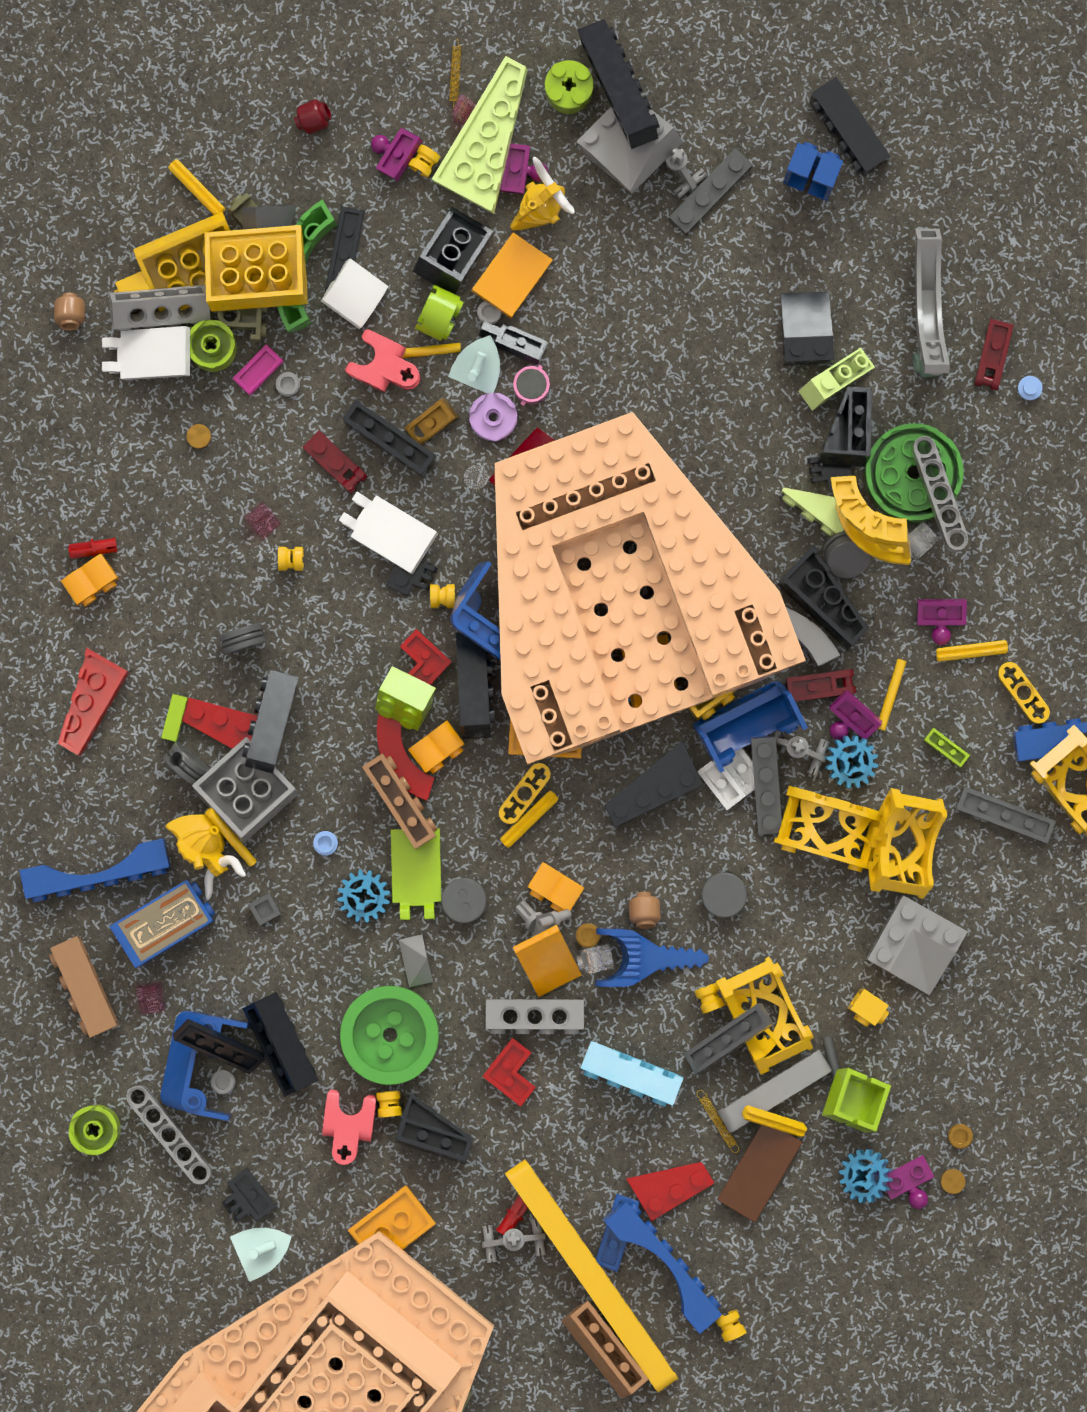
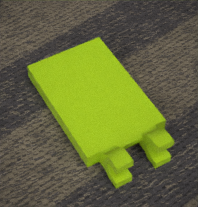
M437 828L438 830L434 832L437 836L436 838L417 850L413 847L402 829L391 830L392 903H400V920H410V906H424V919H435L434 902H441L442 897L440 828Z

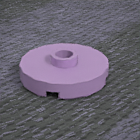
M487 393L474 401L470 409L469 420L473 431L479 437L486 441H499L505 439L513 432L517 425V411L515 405L508 397L501 393ZM492 413L498 415V419L495 422L489 420V415Z

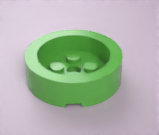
M905 424L886 432L872 447L871 457L864 467L865 488L873 504L886 516L907 519V523H921L935 518L921 478L912 479L907 474L909 467L916 466L911 449L919 437L928 436L935 442L954 498L957 497L963 482L962 458L953 441L938 431V429L924 424ZM922 442L917 445V449L921 454H928L930 452L928 444ZM932 465L926 467L925 471L929 477L933 478L938 475L936 467ZM938 488L934 490L933 494L937 500L941 501L946 498V493L943 489Z
M399 986L377 987L360 995L346 1011L340 1031L341 1047L350 1066L362 1077L379 1084H400L418 1076L434 1058L439 1043L438 1021L431 1006L416 992ZM389 1027L397 1031V1038L392 1042L386 1041L383 1036L384 1030Z

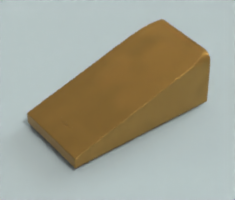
M442 398L408 424L405 430L412 439L422 445L457 420L459 416L446 398ZM416 425L423 432L424 437H418L415 434L414 429Z

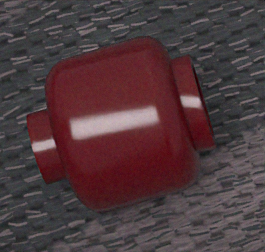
M318 99L298 106L297 116L294 117L297 128L299 130L303 129L309 135L327 128L329 120L332 119L327 104L320 102Z

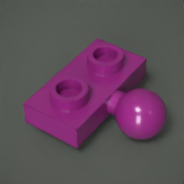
M400 128L391 144L386 136H375L371 141V148L377 154H384L376 169L398 182L423 140L403 128Z
M510 144L500 192L524 195L527 175L536 182H542L535 170L534 164L528 166L530 146ZM543 164L544 168L549 174L548 167L545 164Z
M917 599V625H937L931 635L932 640L937 645H945L951 639L950 630L946 625H966V599Z
M848 690L842 693L830 705L829 709L842 720L836 721L830 726V735L835 740H843V736H848L849 728L855 731L861 738L867 739L882 725V720Z
M923 1155L888 1173V1177L893 1179V1182L886 1183L890 1188L886 1192L891 1200L909 1191V1203L913 1208L922 1209L927 1205V1194L923 1190H919L917 1186L934 1178V1175Z

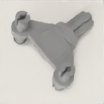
M674 148L671 155L666 159V165L669 169L677 171L684 181L683 184L673 190L674 194H677V197L680 199L689 190L694 191L697 188L696 184L708 177V175L701 168L691 176L686 168L688 160L685 151Z
M778 730L767 735H775L776 745L787 748V752L791 757L802 758L803 756H808L813 760L807 773L812 774L815 768L813 775L817 776L821 764L826 761L824 755L830 744L829 741H826L824 744L825 740L820 739L817 750L814 752L809 749L808 742L803 737L796 736L789 741L779 738L781 732Z
M521 901L515 908L516 912L526 921L525 927L532 933L533 937L555 925L559 926L562 921L572 917L569 909L544 914L535 912L525 901Z
M531 1219L533 1235H523L518 1229H510L505 1232L503 1238L494 1240L493 1225H488L489 1233H487V1226H482L485 1240L482 1242V1248H486L487 1263H491V1255L493 1263L497 1262L496 1246L504 1245L510 1251H517L523 1247L524 1242L534 1241L535 1256H540L539 1248L541 1249V1255H546L543 1241L546 1240V1234L542 1233V1227L537 1221L536 1226L535 1219Z

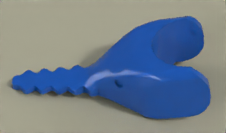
M596 928V934L608 935L616 940L622 950L623 958L618 971L609 978L595 980V986H632L658 969L664 971L668 967L670 970H673L676 966L683 969L685 965L690 969L694 965L700 968L709 960V956L703 953L701 949H698L696 952L692 948L685 951L683 947H680L678 950L673 946L666 949L664 945L658 947L636 931L619 928Z

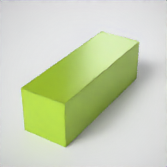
M172 694L162 739L178 741L188 701L187 697Z
M932 728L923 740L959 768L962 767L970 756L935 728Z

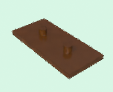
M761 1125L717 1200L751 1221L756 1222L803 1142L788 1133Z

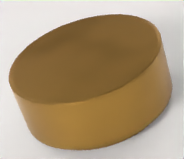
M195 424L187 431V441L193 448L203 449L211 442V432L206 426Z
M590 923L581 925L576 931L577 942L586 948L595 946L600 940V935L596 934L597 927Z
M956 1124L950 1128L948 1140L952 1146L963 1149L971 1144L973 1133L968 1126Z
M948 1169L941 1175V1187L950 1194L959 1193L965 1186V1177L959 1170Z

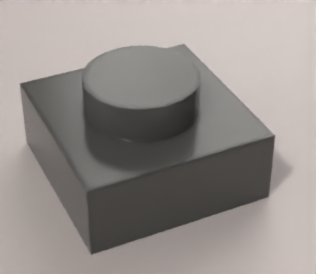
M271 893L248 904L259 926L281 915Z

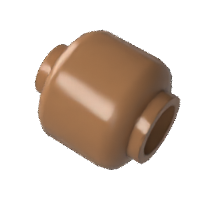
M64 293L61 297H58L54 302L55 323L63 330L71 331L78 329L85 322L84 300L77 297L75 293Z
M639 892L636 894V897L629 901V920L632 924L636 925V928L651 929L661 920L660 901L657 897L651 896L650 892Z

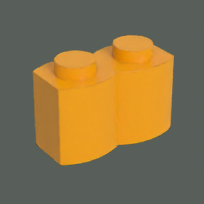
M99 554L66 576L61 582L78 606L83 604L86 607L97 599L95 595L102 590L104 593H107L117 586L115 581L119 577L104 555Z
M445 721L408 750L426 774L429 771L434 774L445 766L442 762L449 756L453 760L464 752L461 747L465 743L451 724Z
M544 862L528 885V888L531 889L530 895L541 902L544 898L551 901L550 907L557 912L565 909L571 911L585 889Z

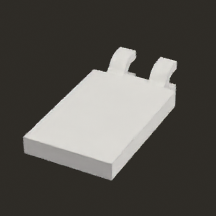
M190 327L121 331V338H102V348L117 350V362H102V372H109V374L120 373V379L123 380L190 376Z
M356 492L352 500L364 508L357 520L344 512L339 521L354 530L351 535L354 540L413 575L438 533L377 495L371 501L359 492Z

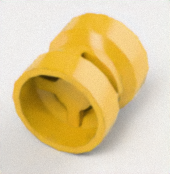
M421 144L417 150V156L411 159L408 166L415 172L417 170L421 171L420 175L428 178L432 173V166L437 164L441 157L432 149Z
M278 547V571H286L287 569L303 571V547H295L294 549Z
M438 584L430 585L431 609H438L441 604L447 608H454L455 584H447L441 589Z
M717 983L694 991L696 998L701 999L700 1008L703 1014L725 1006L723 998L717 994L719 991Z
M400 1090L376 1093V1099L380 1105L378 1117L402 1115V1108L399 1106Z
M737 1309L728 1312L729 1314L726 1316L721 1315L716 1320L717 1326L721 1327L723 1331L722 1337L724 1342L734 1340L747 1333L744 1325L739 1322L740 1316Z

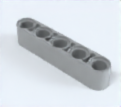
M921 436L912 445V455L944 546L948 551L956 553L965 548L968 543V535L936 444L932 438ZM922 442L928 444L930 452L928 454H921L917 449V445ZM932 465L936 467L938 475L933 478L929 477L925 471L927 466ZM935 489H943L946 493V498L941 501L937 500L933 494ZM945 511L951 512L954 516V522L950 524L945 523L942 520V513ZM953 534L959 535L962 539V545L959 547L953 546L950 543V536Z
M818 1049L812 1055L796 1062L791 1068L783 1070L768 1082L757 1086L750 1093L731 1102L729 1106L720 1109L717 1113L729 1133H732L750 1122L744 1120L741 1115L745 1106L749 1105L768 1111L831 1072L832 1069Z
M136 1085L130 1088L126 1096L129 1105L187 1177L195 1184L207 1182L212 1176L210 1164L150 1090L143 1085ZM139 1089L144 1092L145 1099L142 1103L134 1101L133 1092ZM150 1109H157L160 1112V1120L158 1122L149 1120L148 1112ZM166 1128H172L175 1131L176 1137L173 1141H167L164 1138L163 1133ZM181 1147L190 1149L191 1158L189 1160H182L180 1158L179 1150ZM197 1166H202L206 1169L207 1175L205 1179H198L195 1176L194 1170Z

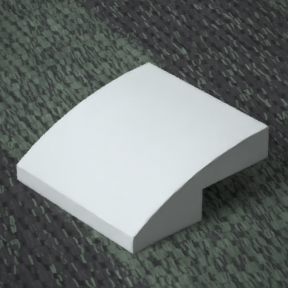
M348 259L337 278L329 285L321 302L360 329L378 305L388 286L355 261Z
M744 748L735 752L736 755L732 758L733 762L723 767L725 771L720 773L712 761L698 771L699 775L726 810L730 809L754 790L752 758Z

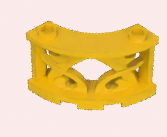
M856 476L831 477L838 518L851 541L862 551L881 561L901 565L911 564L907 519L892 518L873 511L859 492Z
M1073 725L1067 730L1069 736L1037 763L1034 760L1030 763L1033 769L1031 775L1039 784L1042 783L1054 800L1073 821L1070 823L1072 828L1079 835L1083 832L1087 837V823L1081 816L1082 811L1087 810V795L1074 794L1065 790L1068 768L1076 771L1087 770V738ZM1082 757L1080 764L1075 765L1071 763L1072 760L1077 762V759ZM1054 768L1051 774H1047L1050 769ZM1056 780V787L1054 786L1052 781ZM1066 801L1075 803L1073 809Z
M789 786L786 794L789 796L778 837L774 840L775 843L782 845L781 850L795 853L796 849L847 863L849 864L848 869L862 873L863 868L869 870L868 864L872 861L874 848H870L873 828L879 826L882 815L878 814L879 811ZM800 801L802 817L795 818L798 804ZM816 807H821L824 810L823 816L811 818L810 814L816 815ZM837 809L839 810V822L842 828L850 834L837 842L826 845L816 832L813 823L826 820L830 817L833 810ZM848 816L855 818V822L851 824L856 827L854 830L845 822ZM793 822H803L805 826L794 831L802 834V839L799 841L789 839ZM869 825L866 837H864L861 834ZM811 838V840L817 846L818 849L804 845ZM857 838L864 841L860 859L854 858L851 855L853 848H857L860 851L859 845L854 842ZM843 848V853L845 857L832 854L830 852H834Z
M891 788L878 814L882 815L879 826L873 828L870 848H874L873 862L870 861L868 864L871 891L880 892L884 889L917 895L918 898L923 899L933 888V851L940 828L947 818V810L945 809L943 799L931 800L901 794L900 790ZM904 806L913 807V809L909 812ZM921 809L930 811L926 821H924V817L927 813L917 815ZM896 823L900 825L899 828L894 830ZM909 826L917 846L904 860H901L899 852L891 845V840L905 832ZM889 853H892L894 860L891 859L889 861ZM904 872L909 879H916V884L906 882ZM898 876L899 881L891 880L890 878Z
M770 957L765 958V962L728 980L724 977L716 981L725 1004L733 1016V1020L747 1011L741 1007L743 1002L749 1003L747 997H751L750 1008L757 1004L756 997L768 1000L779 1006L778 1019L773 1032L769 1028L764 1030L770 1036L767 1040L765 1035H763L761 1040L754 1037L746 1043L747 1050L760 1075L768 1072L769 1067L806 1049H813L810 1040L814 1038L808 1025H802L780 978L784 974L779 964H773ZM770 974L771 983L769 985H764L763 979H761L758 985L759 989H754V980ZM749 983V988L738 989ZM776 986L782 998L771 993ZM788 1011L794 1023H786ZM791 1030L796 1031L800 1041L785 1048L779 1041L780 1037L782 1036L784 1039L792 1041L788 1033ZM775 1045H777L781 1049L780 1051L765 1057L774 1048Z

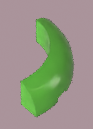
M323 199L306 211L296 224L302 226L305 265L316 244L324 235L337 226ZM304 304L277 306L281 319L289 333L299 331L312 324Z

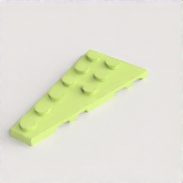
M505 56L432 178L434 183L492 214L495 212L528 71L526 66Z

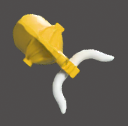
M533 157V164L544 184L535 185L534 182H531L525 187L527 191L522 199L520 210L510 225L512 230H523L549 223L553 225L560 220L558 215L561 208L568 213H575L573 206L564 196L565 188L557 185L552 180L541 161L536 157Z
M205 814L182 816L165 825L177 837L176 845L184 860H187L190 864L193 863L195 870L204 868V864L207 866L208 870L204 879L206 900L211 898L214 876L217 877L227 871V865L230 864L239 876H246L237 858L221 854L224 852V836Z

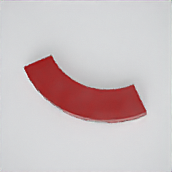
M379 714L377 720V742L380 755L383 753L386 758L391 756L398 767L394 770L399 779L404 776L411 787L408 792L428 801L435 777L422 772L409 759L402 743V725L400 722L392 718H385Z

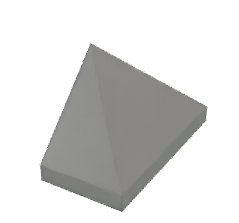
M423 935L400 939L399 944L409 987L433 982Z

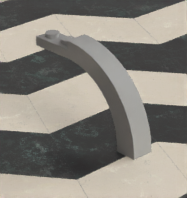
M915 229V315L919 358L922 360L924 373L941 375L949 373L950 369L942 321V237L940 229Z
M786 608L799 644L808 652L816 667L840 656L834 644L817 625L801 614Z

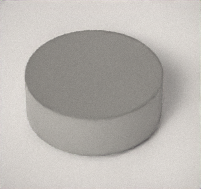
M484 301L477 309V316L482 323L485 321L494 325L500 320L501 312Z
M292 372L280 374L276 379L278 392L285 397L294 396L300 389L299 378Z
M219 1070L211 1078V1087L218 1094H228L235 1087V1077L228 1070Z

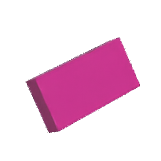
M266 344L232 379L251 396L284 361Z

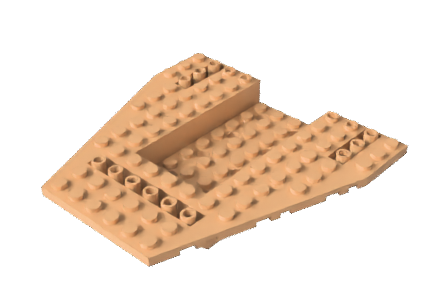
M633 412L495 463L502 697L527 764L550 756L577 750L760 682L784 669L806 662L780 591ZM628 541H632L637 545V550L633 554H627L623 550V545ZM582 558H587L591 562V567L587 571H581L577 567L578 561ZM646 586L654 590V596L648 600L640 596V590ZM600 603L608 607V613L602 617L594 613L595 606ZM661 632L669 633L671 636L670 643L667 645L659 644L657 641L658 634ZM615 649H621L625 652V658L621 662H615L611 658V653ZM683 677L688 681L687 689L679 691L674 687V682L677 678ZM636 694L642 698L641 706L633 708L628 704V699L631 695Z
M378 1231L184 1353L137 1412H462L494 1325L388 1237ZM337 1357L341 1359L343 1367L340 1370L332 1369L329 1364L331 1358ZM372 1389L378 1390L381 1393V1400L377 1402L371 1401L368 1397V1391ZM306 1395L310 1397L312 1405L308 1408L301 1407L298 1402L300 1396Z

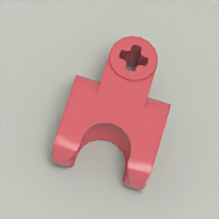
M364 330L362 339L374 347L375 358L368 365H358L350 362L344 371L349 376L382 392L386 391L389 383L406 390L417 387L420 382L418 369L412 363L402 359L406 348L371 330ZM411 371L413 379H407L405 382L402 374H407Z
M334 1089L329 1090L322 1136L334 1137L332 1156L337 1163L346 1165L355 1160L359 1140L371 1142L377 1101L376 1095H367L364 1098L360 1112L349 1116L343 1113L339 1107V1092ZM344 1145L351 1151V1155L346 1156V1159H342V1155L338 1154V1149H343Z

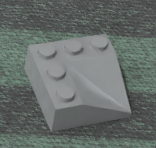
M610 107L576 142L593 163L632 194L671 155L674 148L677 149L683 142L672 125L653 110H649L650 115L655 114L659 122L660 128L656 129L659 139L631 150Z
M247 737L192 785L194 792L209 808L215 810L243 844L297 796L296 789L276 768H274L272 774L245 766L246 758L242 757L245 743L251 742Z
M901 895L865 960L930 995L968 931Z

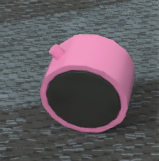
M538 365V367H524L519 370L514 378V393L521 401L520 404L522 406H525V404H538L548 395L550 388L549 378L545 371L542 370L543 366Z

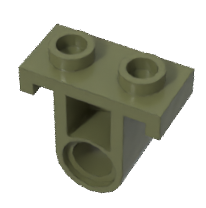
M268 307L218 311L219 321L226 324L230 330L256 331V335L251 334L250 339L252 343H262V337L267 336V322H263V313L268 312ZM228 311H235L237 313V318L232 322L224 319Z

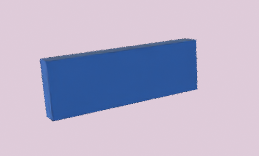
M616 1194L612 1210L624 1200L628 1204L633 1202L637 1207L640 1201ZM607 1225L596 1261L601 1267L618 1272L627 1242L620 1241Z

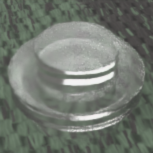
M473 465L465 471L464 482L470 489L478 490L487 484L488 474L483 467Z

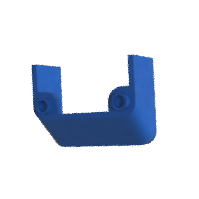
M487 561L476 566L459 592L450 620L452 626L457 631L501 661L500 628L477 613L481 605V597L475 589L491 566V563Z
M780 681L771 682L716 710V713L704 721L701 718L693 724L706 752L720 773L725 771L723 767L733 762L732 758L735 757L737 750L751 744V737L767 736L776 730L779 732L785 731L788 734L799 728L798 725L803 730L808 728L792 694Z
M183 1011L176 1017L173 1033L187 1019L221 1033L222 1024L241 1028H249L250 1024L249 1022L194 1011ZM172 1034L160 1094L163 1104L191 1114L226 1121L230 1120L232 1114L205 1109L207 1103L205 1094L198 1089L189 1088L197 1050L174 1041Z

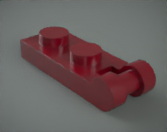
M994 319L989 320L974 381L975 386L981 387L986 385L990 386V389L998 391L1014 324ZM986 369L995 371L994 376H985Z
M320 430L302 447L350 494L356 490L355 487L360 481L364 482L368 477ZM350 469L354 475L347 480L343 476Z
M854 669L786 678L787 690L792 694L795 702L840 696L846 690L851 694H856V686H853L852 680ZM843 678L844 687L837 688L836 679Z

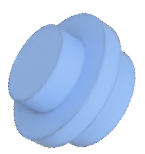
M1026 376L1018 384V393L1025 400H1035L1042 393V383L1034 376Z
M322 831L315 836L313 846L316 852L326 856L335 852L338 840L333 833Z

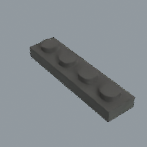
M735 148L669 216V219L684 234H687L753 164Z
M775 735L751 737L758 835L779 833L782 817Z
M965 786L955 810L1048 844L1056 823L1055 820Z
M757 1003L685 1052L684 1056L694 1074H701L772 1026L773 1022L763 1004Z

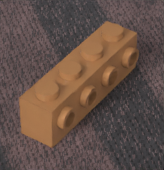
M382 753L362 766L416 850L437 837L434 833L438 830L430 817L425 819L421 811L424 810V807L417 797L411 798L408 793L411 787L404 776L399 779L394 770L398 767L391 756L386 758Z
M76 936L51 947L52 953L49 954L53 966L55 968L59 967L61 971L60 982L64 990L68 989L72 996L69 1002L73 1011L80 1014L82 1021H79V1025L84 1035L88 1034L92 1038L119 1026V1022L81 937Z
M589 1301L578 1305L561 1320L621 1399L633 1394L649 1380L630 1356L626 1347L620 1343L612 1329L603 1321L598 1311Z

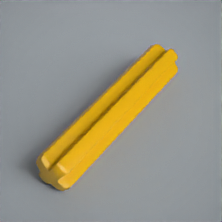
M174 160L168 166L169 170L213 215L225 211L224 206L179 160Z
M1002 640L936 649V659L941 662L1006 654L1008 652L1007 641Z
M548 791L501 837V842L507 848H510L558 801V796L553 791Z
M749 1105L745 1106L741 1113L744 1120L798 1137H803L807 1131V1127L802 1122Z

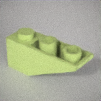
M859 348L811 379L798 392L813 411L872 370L874 365L864 351Z
M789 488L782 489L781 494L784 495L782 500L792 508L795 505L803 510L801 515L811 523L814 520L822 525L820 530L827 536L832 537L844 530L838 518L834 497Z

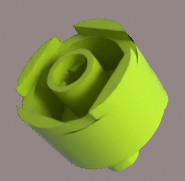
M566 60L554 64L547 73L545 95L549 104L555 110L564 114H574L584 109L591 101L593 78L589 69L583 64ZM567 83L572 84L571 91H566L565 86H567Z
M434 285L417 321L421 325L417 323L414 329L439 341L442 338L447 340L454 326L450 322L452 316L457 317L464 302L460 300V296Z
M204 320L191 328L190 357L199 368L209 372H217L227 368L233 362L237 354V342L226 324L218 320ZM207 343H215L216 349H209Z
M96 1104L80 1109L73 1115L69 1125V1138L72 1145L78 1151L88 1155H99L110 1150L117 1143L121 1134L118 1116L113 1110L104 1105ZM91 1124H93L94 1126L98 1125L100 1127V1130H98V1136L96 1133H90L89 1130L92 1129Z

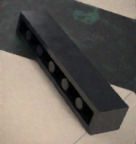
M605 19L578 29L582 47L631 150L659 139L656 130L660 128L655 114L650 115L649 110H651L650 103L646 96L642 97L640 94L643 90L638 78L634 80L632 77L634 71L629 61L625 62L623 59L626 55L622 45H617L615 42L618 39L614 28H608Z

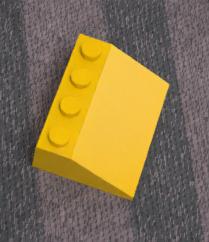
M223 212L133 249L150 289L206 285L205 233L230 231ZM182 305L179 310H185L189 305ZM158 307V309L161 312L165 309V307Z
M295 225L205 233L206 302L210 310L213 312L308 304L302 226Z

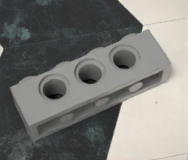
M206 285L109 293L110 320L113 329L128 331L138 327L151 329L161 325L176 327L185 323L195 325L200 321L210 320V308L206 302ZM182 305H189L187 309L179 310ZM165 307L163 311L155 312L156 308ZM141 309L139 313L131 314L132 310Z
M486 999V1029H491V1034H505V1029H515V1034H530V1029H540V1034H554V1029H564V1034H579V1029H584V1000ZM509 1009L514 1010L518 1015L517 1021L512 1024L505 1022L503 1018L504 1012ZM531 1010L541 1012L542 1020L539 1023L533 1024L528 1020V1013ZM563 1010L567 1015L566 1021L562 1024L555 1023L552 1019L554 1011Z

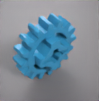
M855 735L852 736L851 741L848 736H843V742L835 740L836 747H828L831 756H825L824 758L830 761V764L825 766V769L832 770L829 777L832 779L837 777L836 784L841 785L844 782L846 788H850L852 783L854 787L859 788L860 781L868 784L867 776L874 777L875 774L871 770L878 767V764L873 763V759H876L878 755L871 754L874 746H866L867 740L862 738L859 741L858 736ZM854 745L850 751H842L843 748ZM864 753L866 756V765L864 764L863 760ZM849 757L853 758V761L856 762L854 766H851L847 761ZM837 759L839 760V763H840V768H839V770H838L837 764H836ZM854 772L861 773L860 775L854 778H848Z
M359 870L357 877L350 873V881L342 880L345 888H338V891L343 893V897L337 898V901L344 902L345 904L340 908L341 911L348 909L347 917L350 918L353 914L356 915V922H359L361 917H364L367 923L370 920L369 916H373L377 920L378 911L386 912L382 907L383 904H390V901L385 899V896L389 895L390 891H384L383 889L387 882L380 883L381 875L379 874L373 878L371 870L368 871L367 875H364L363 871ZM363 880L362 886L357 889L350 888L356 881ZM372 882L378 887L380 896L375 895L372 891ZM366 889L367 894L371 895L370 897H374L375 900H365L364 903H361V898L353 895V892L362 893ZM348 897H352L357 904L356 910L350 906ZM371 903L378 904L372 911L364 913L366 906Z
M866 1149L865 1152L857 1150V1156L849 1154L850 1162L843 1161L842 1164L846 1168L839 1171L840 1174L844 1175V1179L839 1182L847 1186L843 1190L844 1193L852 1192L850 1199L858 1198L860 1203H865L866 1200L868 1202H875V1197L882 1199L884 1197L882 1191L890 1190L886 1183L893 1182V1179L888 1177V1173L892 1172V1169L885 1167L889 1161L887 1159L880 1160L882 1154L875 1153L873 1155V1150ZM862 1160H870L873 1162V1164L867 1165V1163L863 1162ZM864 1187L866 1190H869V1192H862L859 1190V1188Z

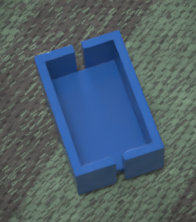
M798 143L787 168L783 184L803 192L812 169L816 170L807 194L828 202L843 160L839 159V155L830 151H826V154L818 152L817 147L811 143Z

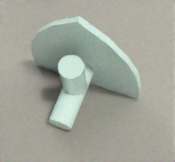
M491 335L478 339L468 345L457 356L448 377L485 393H494L500 375V358Z
M252 1228L230 1236L249 1282L270 1272L281 1261L288 1249L292 1236L270 1228Z

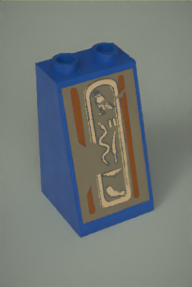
M185 880L109 926L135 968H141L215 921L212 917L215 915V912L209 902L203 903L200 895L203 893L195 881L191 883L190 880Z

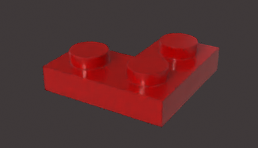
M417 629L400 646L417 663L408 674L429 685H432L452 663Z
M512 1037L482 1077L521 1107L536 1088L517 1072L532 1052Z

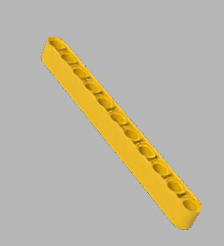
M526 1159L507 1171L505 1175L656 1391L659 1393L679 1379Z

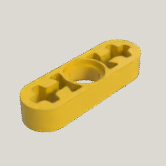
M1013 662L1001 665L998 670V678L1027 718L1035 724L1045 722L1050 715L1049 707L1019 666ZM1004 668H1014L1016 671L1013 673L1014 678L1019 680L1021 677L1023 682L1018 683L1012 689L1010 684L1014 682L1010 677L1004 678ZM1020 686L1029 688L1030 697L1027 700H1021L1017 696V690ZM1036 697L1038 701L1034 702V705L1038 709L1041 707L1044 709L1042 713L1043 718H1034L1032 714L1035 711L1030 705L1026 709L1024 704L1031 702Z
M534 764L499 809V817L504 823H516L549 781L550 770L545 764ZM543 768L545 769L544 775L546 778L544 780L538 779L535 785L540 787L535 790L525 780L529 778L532 781L535 777L534 769L540 770ZM521 787L531 789L532 796L529 800L522 801L519 799L517 793ZM514 797L518 803L525 806L522 810L518 806L514 811L517 816L514 819L510 817L507 820L504 818L506 813L503 810L506 807L510 809L514 805L513 802H510L511 798Z

